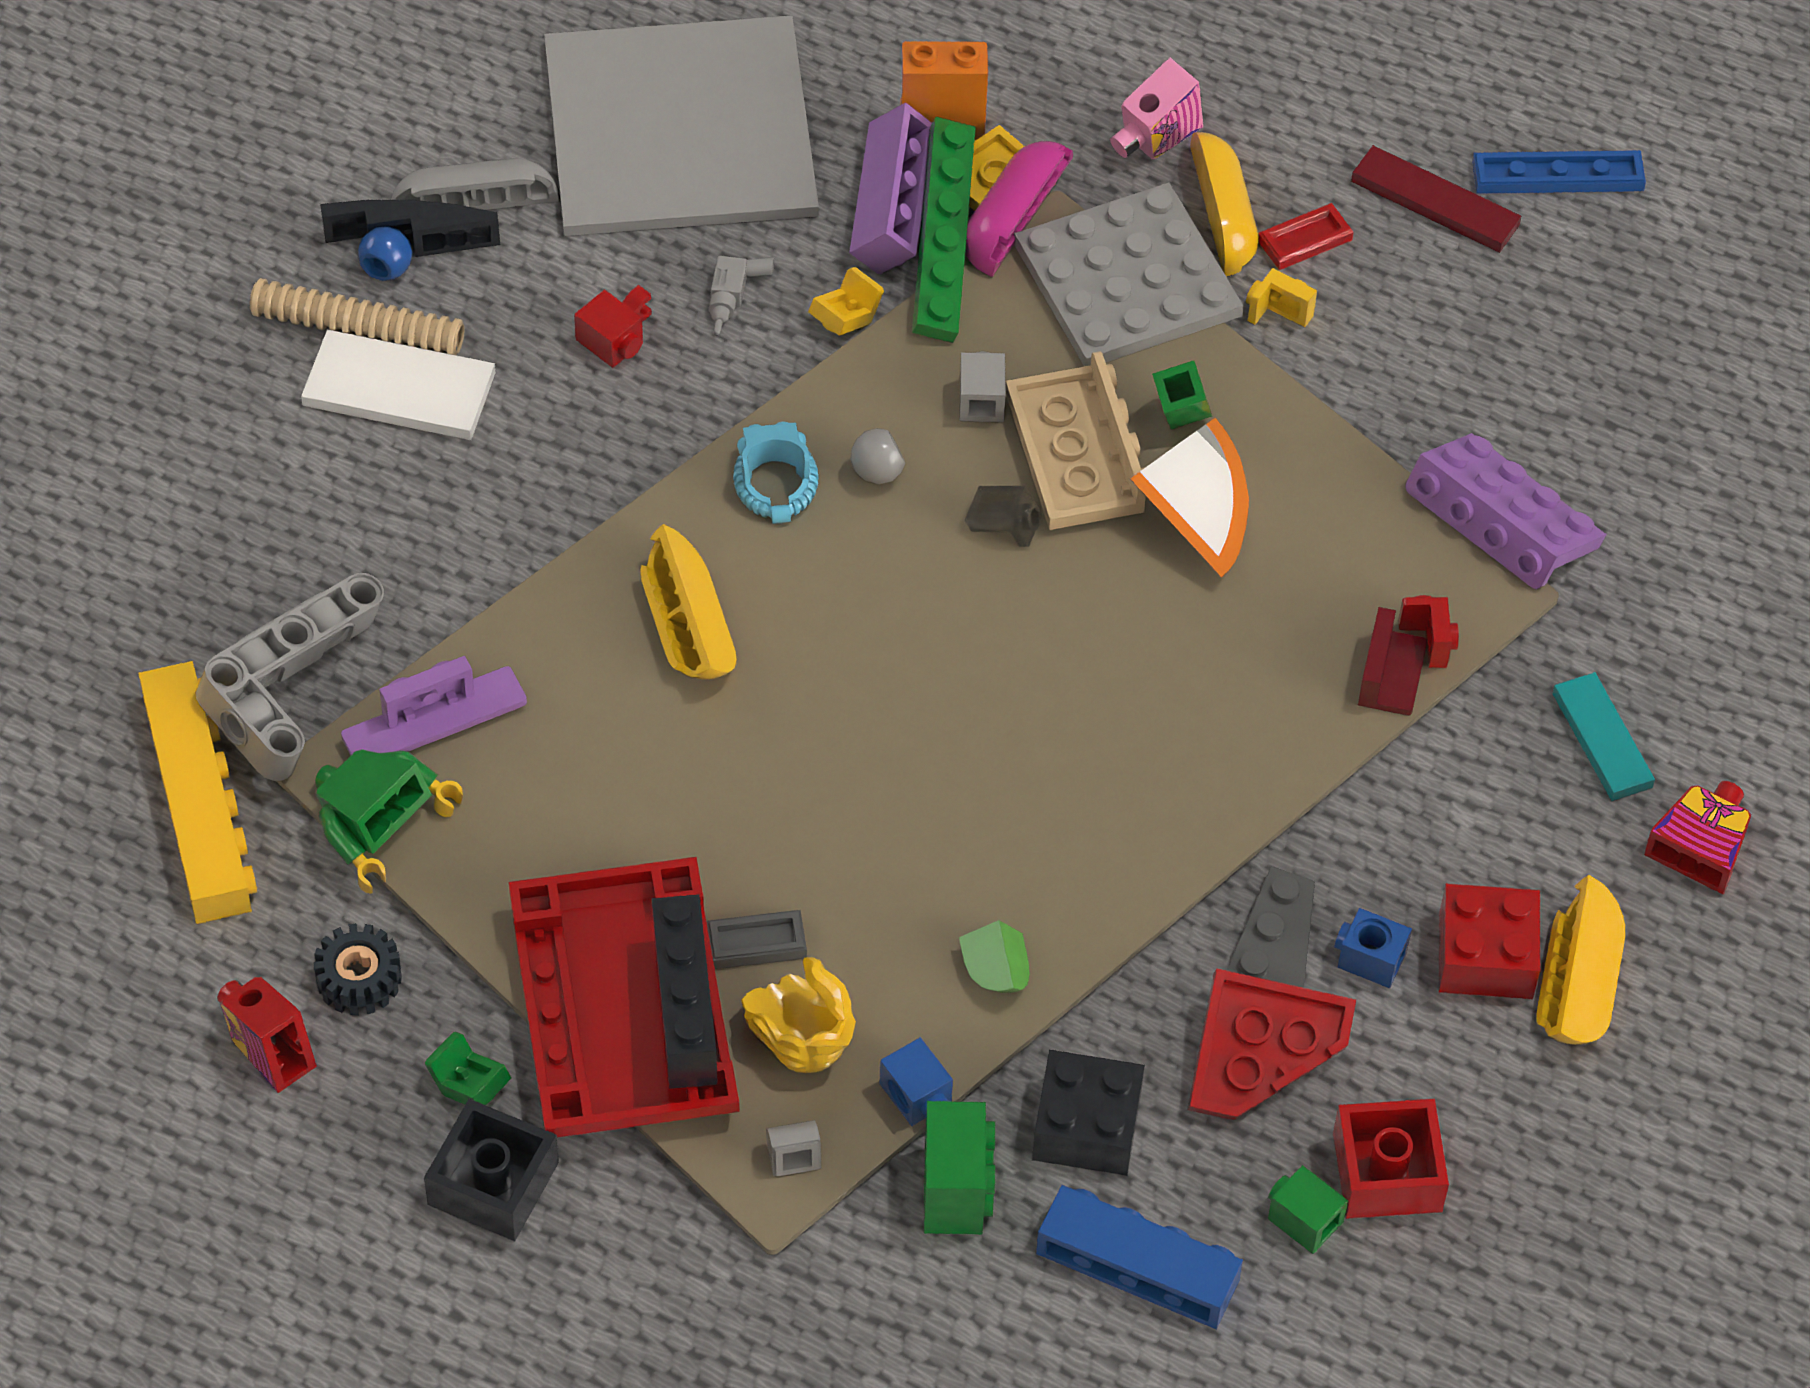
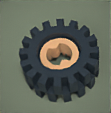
M357 923L348 924L349 933L344 934L341 927L333 930L334 940L326 935L321 940L322 949L316 948L314 954L315 962L313 963L319 994L322 993L323 1001L328 1006L334 1002L335 1010L343 1013L345 1007L349 1006L350 1015L359 1016V1007H366L367 1014L375 1012L374 1003L378 1002L384 1008L389 1004L388 994L395 998L399 992L398 984H401L402 981L399 951L397 952V946L393 938L388 941L387 933L382 929L374 935L373 925L365 924L364 931L358 932ZM356 961H359V964L363 967H369L370 969L363 975L355 976L353 970H347V967H350L351 963L355 965Z

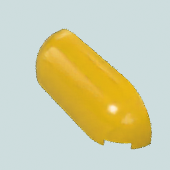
M1194 132L1190 148L1221 269L1226 276L1239 273L1242 270V266L1253 258L1258 248L1257 227L1240 162L1232 147L1220 137L1210 133Z
M662 524L650 538L655 543L651 549L647 566L641 565L640 572L642 584L667 660L674 669L692 678L714 679L726 675L736 666V651L707 566L697 550L683 535L675 529Z
M1590 875L1584 877L1574 886L1580 892L1572 901L1566 913L1558 910L1554 918L1536 1013L1537 1024L1545 1028L1550 1038L1573 1045L1593 1042L1602 1037L1607 1031L1611 1022L1625 941V922L1617 900L1604 884Z

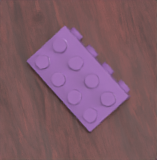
M1472 433L1422 453L1406 482V490L1412 497L1534 589L1543 587L1554 569L1597 550L1607 535L1594 525L1593 520L1589 516L1573 510L1560 500V496L1554 490L1541 486L1526 474L1525 469L1521 465L1508 461L1493 449L1489 441Z

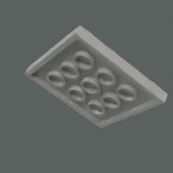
M1170 183L1014 233L1016 239L1014 246L1083 366L1091 365V355L1093 352L1101 351L1105 362H1109L1242 317L1244 305Z

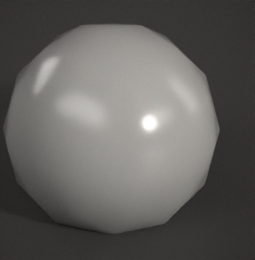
M876 428L865 431L856 439L851 449L850 460L854 471L862 479L871 483L883 484L893 481L902 472L906 464L894 438L885 429Z

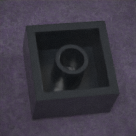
M1049 1049L1034 1132L1032 1160L1128 1176L1145 1065Z
M468 1099L424 1176L427 1205L507 1239L516 1241L559 1163L557 1135Z

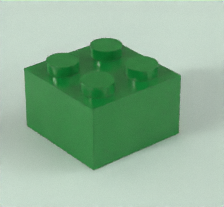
M927 1101L924 1155V1234L982 1235L984 1217H993L995 1194V1164H993L995 1121H986V1102Z

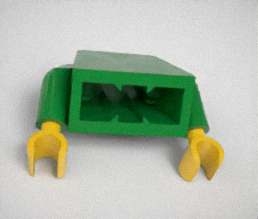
M361 749L355 751L339 768L325 765L316 775V796L322 806L319 812V819L325 837L347 865L351 863L357 868L358 885L365 893H373L371 883L364 877L368 873H377L383 882L386 883V872L383 863L378 859H367L363 854L365 851L374 854L432 794L435 796L434 809L443 817H451L454 811V806L450 801L444 799L445 797L452 798L458 804L462 802L463 791L457 782L447 780L440 783L436 779L438 774L411 753L404 750L376 753Z

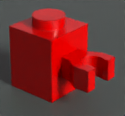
M637 285L621 302L604 289L574 314L576 341L612 368L623 359L634 357L643 344L642 322L652 315V309L645 305V303L651 300V293Z

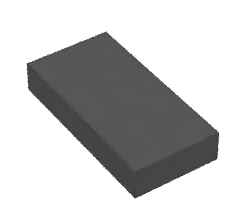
M801 910L707 921L715 969L798 960L807 957Z

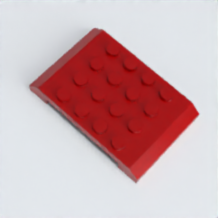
M697 857L508 882L544 1130L556 1134L558 1138L740 1112L733 1062L730 1060L704 911V897ZM699 894L716 1043L718 1085L669 1089L653 931L652 898Z

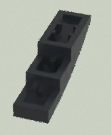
M356 200L320 204L325 243L359 239L377 227H391L400 231L409 240L410 244H413L415 257L500 245L497 212L458 204L419 200Z

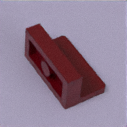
M1378 607L1362 678L1358 706L1409 716L1413 712L1427 639L1393 631L1396 610Z

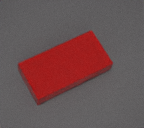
M1330 203L1259 232L1258 242L1278 270H1282L1352 241L1354 232L1335 206Z

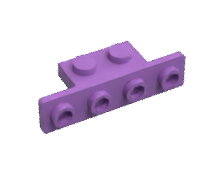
M462 656L452 661L439 662L429 670L408 678H398L388 686L380 688L382 715L342 730L341 736L350 756L355 751L361 749L376 753L402 750L409 752L523 707L527 704V697L511 667L505 666L473 679L472 668L466 657Z

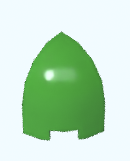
M998 920L959 937L968 973L982 988L1000 993H1012L1020 991L1028 985L1030 971L1023 933Z

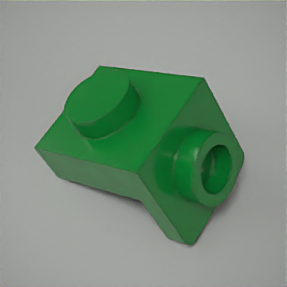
M456 1031L425 1061V1066L441 1094L464 1105L468 1099L487 1105L512 1079L504 1064L474 1053L464 1035Z

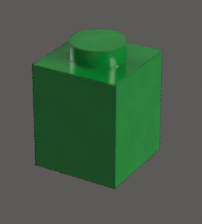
M1194 360L1152 373L1161 405L1171 430L1212 417L1201 377Z
M1302 1165L1290 1178L1284 1175L1272 1187L1268 1198L1271 1200L1268 1220L1310 1253L1314 1254L1344 1222L1348 1200Z

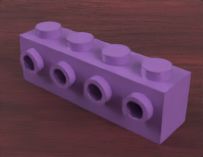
M906 102L869 122L849 253L877 274H882L895 266L902 265L907 260L916 256L924 202L930 126L932 123Z

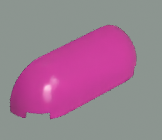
M1038 141L1026 145L1013 155L968 221L965 254L973 266L993 277L1015 244L1014 233L1023 231L1072 160L1073 150L1060 143Z

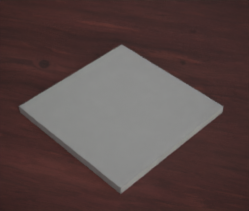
M793 16L544 34L564 236L819 216V204Z

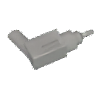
M727 256L717 257L708 309L712 319L716 322L714 328L715 335L720 334L722 323L727 322L734 315L735 308L741 307L747 277L773 275L774 257L750 260Z

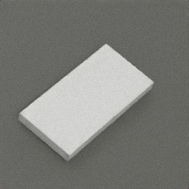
M327 329L301 396L302 406L471 440L496 373L495 363Z

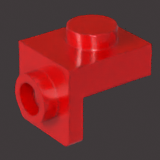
M1419 595L1403 598L1398 619L1399 630L1425 631L1429 668H1447L1450 650H1457L1459 643L1458 624L1450 623L1448 597Z

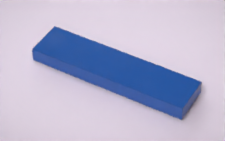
M1641 150L1474 153L1472 159L1476 194L1644 191L1646 185Z

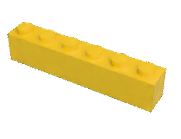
M193 661L139 672L145 708L196 924L252 912L249 894L258 893L252 865L242 866L240 856L248 854L243 828H233L231 817L239 816L233 789L224 790L222 780L230 778L224 751L216 753L214 751L213 742L221 741L218 726L209 715L205 714V711L196 700V691L201 678L196 676Z

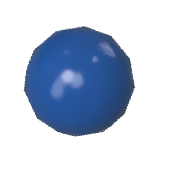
M377 227L361 239L358 247V259L360 266L370 277L381 281L395 280L408 270L412 259V249L409 240L400 231L391 227Z

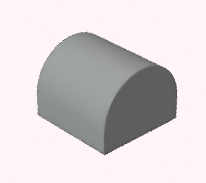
M815 1120L766 1128L768 1153L773 1176L777 1177L821 1168V1142Z

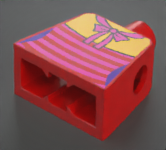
M1721 781L1714 793L1698 785L1691 786L1654 825L1650 832L1644 855L1724 894L1751 819V813L1739 806L1744 798L1743 790L1730 781Z
M254 977L242 985L239 981L233 980L226 983L220 989L217 1000L221 1005L232 1041L277 1093L317 1067L301 1012L262 977ZM273 1035H274L275 1038H276V1044H275V1045L271 1042V1038H270V1037H272Z

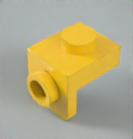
M853 267L847 270L840 289L813 298L808 312L822 322V325L827 330L840 336L872 323L884 289L858 268Z
M1272 268L1262 282L1256 280L1247 294L1246 303L1249 304L1247 321L1256 325L1266 310L1269 309L1306 327L1314 316L1317 290L1308 286L1302 280L1294 279Z

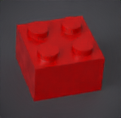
M1446 883L1439 912V993L1533 999L1540 974V890Z
M1435 1099L1338 1105L1333 1137L1342 1196L1348 1200L1345 1213L1346 1219L1443 1212L1449 1181Z

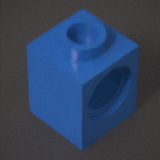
M1359 908L1352 924L1344 922L1337 935L1334 948L1341 950L1338 968L1391 988L1407 954L1412 928ZM1363 945H1373L1378 949H1368Z
M921 1037L880 1060L879 1084L911 1126L926 1118L927 1101H952L953 1079Z

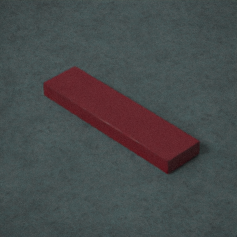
M1372 145L1352 172L1351 182L1499 253L1520 226L1521 215Z

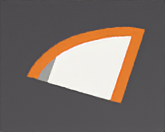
M1214 418L1130 478V480L1222 578L1235 563L1240 553L1247 525L1249 494L1240 456L1226 430Z

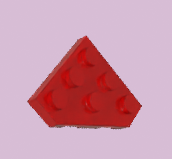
M1216 968L1213 974L1187 1110L1236 1120L1345 1050L1349 1043L1356 999Z

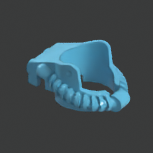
M783 421L775 425L761 426L753 424L749 427H744L743 437L737 443L740 456L737 458L733 474L737 495L741 502L749 510H753L755 514H761L764 518L769 516L772 524L791 522V515H797L800 513V510L803 511L811 503L818 488V468L806 446V436L802 432L797 431L796 423ZM771 461L785 462L796 467V473L802 478V483L796 492L788 496L787 505L771 506L770 498L760 494L751 485L750 480L754 469Z

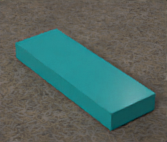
M1596 672L1554 685L1552 694L1610 800L1614 801L1653 788L1655 778Z

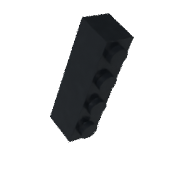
M700 895L652 898L653 931L669 1089L718 1085L716 1043Z

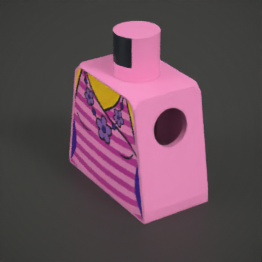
M1172 58L1165 61L1124 100L1122 104L1124 128L1110 138V142L1120 156L1127 158L1140 148L1151 159H1156L1191 136L1194 132L1203 128L1199 82Z

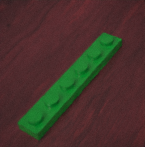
M935 117L930 126L912 333L953 343L959 334L976 127Z

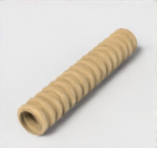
M262 278L254 284L250 297V310L253 316L260 317L263 313L266 319H273L277 316L278 321L286 322L290 319L291 323L299 325L302 321L305 327L311 328L316 324L317 329L325 330L329 327L330 330L339 332L341 329L343 333L352 334L355 332L358 336L365 337L368 335L369 338L377 340L380 337L382 341L391 342L394 340L397 344L404 345L407 343L408 346L418 347L419 345L422 349L430 350L433 348L434 351L441 353L447 351V354L457 355L460 352L464 339L465 328L462 319L455 318L451 322L448 316H441L440 319H437L436 314L429 313L427 316H424L423 311L418 310L412 314L409 308H402L401 311H398L397 306L389 305L388 308H385L384 303L379 302L373 306L370 300L364 299L359 303L358 298L350 297L346 300L345 295L340 294L334 298L331 292L325 291L320 295L319 290L311 289L307 292L306 287L298 286L295 290L292 284L286 283L281 287L280 282L272 281L268 284L267 279Z

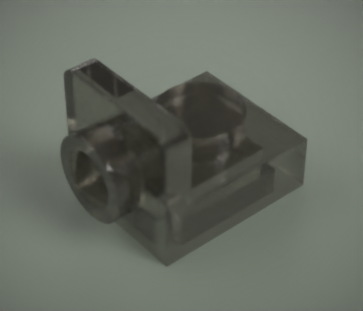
M979 486L965 522L971 532H1011L1019 547H1029L1035 531L1040 526L1041 511L1026 486Z

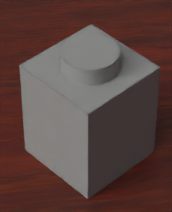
M985 351L976 353L961 352L960 421L1004 422L1005 353H989Z

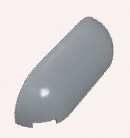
M522 158L421 168L404 177L396 186L391 200L451 203L483 210L560 202L556 183L548 171L539 164Z

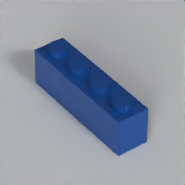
M1061 1185L1038 1231L1037 1255L1216 1330L1240 1281L1243 1259L1235 1257L1227 1248L1219 1245L1209 1246L1194 1240L1177 1227H1163L1153 1223L1131 1208L1112 1206L1100 1201L1095 1194L1085 1189L1074 1190Z

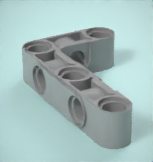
M356 573L251 632L207 661L196 691V700L223 731L228 740L237 747L263 777L272 781H281L290 777L294 772L305 744L304 735L299 727L277 704L265 687L275 681H284L321 659L325 651L344 640L351 641V638L368 629L375 619L384 596V588L381 582L374 576L367 573ZM275 749L281 750V751H283L284 753H280V752L276 751Z

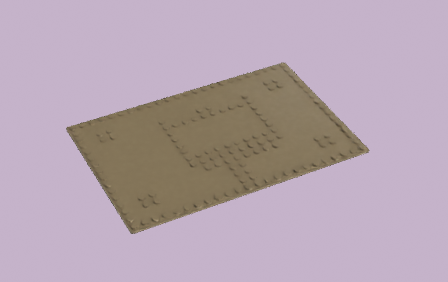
M1053 191L1047 195L1024 230L1084 211V209L1063 192ZM1015 246L1012 247L993 277L978 270L965 256L959 334L953 343L912 333L914 293L307 740L293 774L287 779L276 781L321 824L319 812L322 806L316 796V775L323 766L332 765L339 768L350 757L342 740V730L382 715L380 688L388 686L398 678L411 677L431 669L439 662L452 661L462 656L466 657L472 668L473 679L505 666L511 667L527 697V704L525 706L409 751V753L438 774L436 779L440 783L449 780L455 781L461 786L463 791L461 804H458L452 798H444L454 806L453 815L451 817L439 815L434 809L435 796L432 794L374 854L367 851L363 854L367 859L374 858L383 863L386 872V883L383 882L377 873H371L527 1023L528 1019L508 882L697 857L706 922L708 920L801 910L807 957L819 959L824 968L845 985L851 1000V1010L856 1023L850 1044L844 1049L841 1057L823 1071L797 1073L781 1063L775 1054L746 1024L745 1012L741 1002L746 993L755 988H766L771 983L777 984L782 977L788 974L798 975L805 979L803 959L715 969L730 1060L733 1062L740 1112L636 1126L656 1148L761 1249L770 1255H775L782 1251L925 1131L926 1118L911 1126L879 1084L881 1059L921 1037L953 1079L952 1101L960 1102L1551 610L1557 604L1559 598L1558 592L1548 583L1538 589L1530 587L1412 497L1406 490V482L1411 474L1408 470L1226 323H1221L1106 362V364H1112L1115 369L1117 378V389L1115 392L1117 398H1124L1129 418L1126 425L1129 433L1135 432L1140 446V458L1138 461L1141 468L1153 463L1214 418L1219 421L1231 438L1243 465L1249 494V509L1240 553L1229 571L1220 578L1208 562L1147 497L1144 513L1049 530L1006 393L1004 422L960 421L961 352L976 353L985 351L989 353H1005V384L1007 380L1084 367ZM1194 360L1201 377L1212 417L1171 430L1165 417L1152 373ZM782 421L796 423L797 431L802 432L806 436V446L816 462L819 474L818 488L811 503L803 511L800 510L799 514L791 515V522L772 524L769 516L764 518L761 514H755L753 510H749L741 502L737 495L733 480L734 466L738 456H740L737 443L743 437L744 427H749L753 424L761 426L775 425ZM876 428L885 429L891 433L906 463L902 472L893 481L883 484H875L862 479L854 471L850 460L851 449L856 439L865 431ZM771 461L754 469L750 481L756 491L770 498L771 506L788 504V496L796 492L801 486L802 478L796 473L795 466L785 462ZM662 524L675 529L683 535L697 550L707 566L736 651V666L726 675L714 679L692 678L674 669L667 660L642 584L640 572L641 565L647 566L651 549L655 543L650 538ZM1419 595L1448 597L1450 623L1458 624V649L1450 650L1447 668H1429L1426 646L1412 714L1407 716L1358 706L1362 678L1378 607L1396 610L1393 631L1426 638L1425 631L1399 630L1398 619L1402 599ZM998 920L1023 933L1030 971L1028 985L1024 989L1012 993H1000L982 988L968 973L959 937ZM815 1120L821 1142V1168L783 1176H773L768 1153L766 1128Z

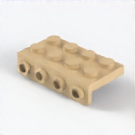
M1101 351L1092 353L1090 366L1007 380L1005 384V393L1049 530L1144 513L1146 496L1130 478L1146 467L1141 468L1138 461L1140 458V446L1135 432L1129 433L1126 425L1129 420L1126 402L1124 398H1117L1115 392L1117 389L1115 369L1112 364H1106Z

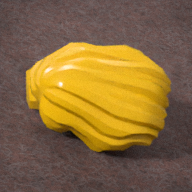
M804 957L805 979L798 975L788 974L782 977L777 984L771 983L766 988L759 987L746 993L741 1002L748 1028L775 1054L781 1063L797 1073H815L829 1068L841 1057L844 1049L850 1044L856 1021L852 1014L851 1000L845 985L835 975L826 970L819 959Z

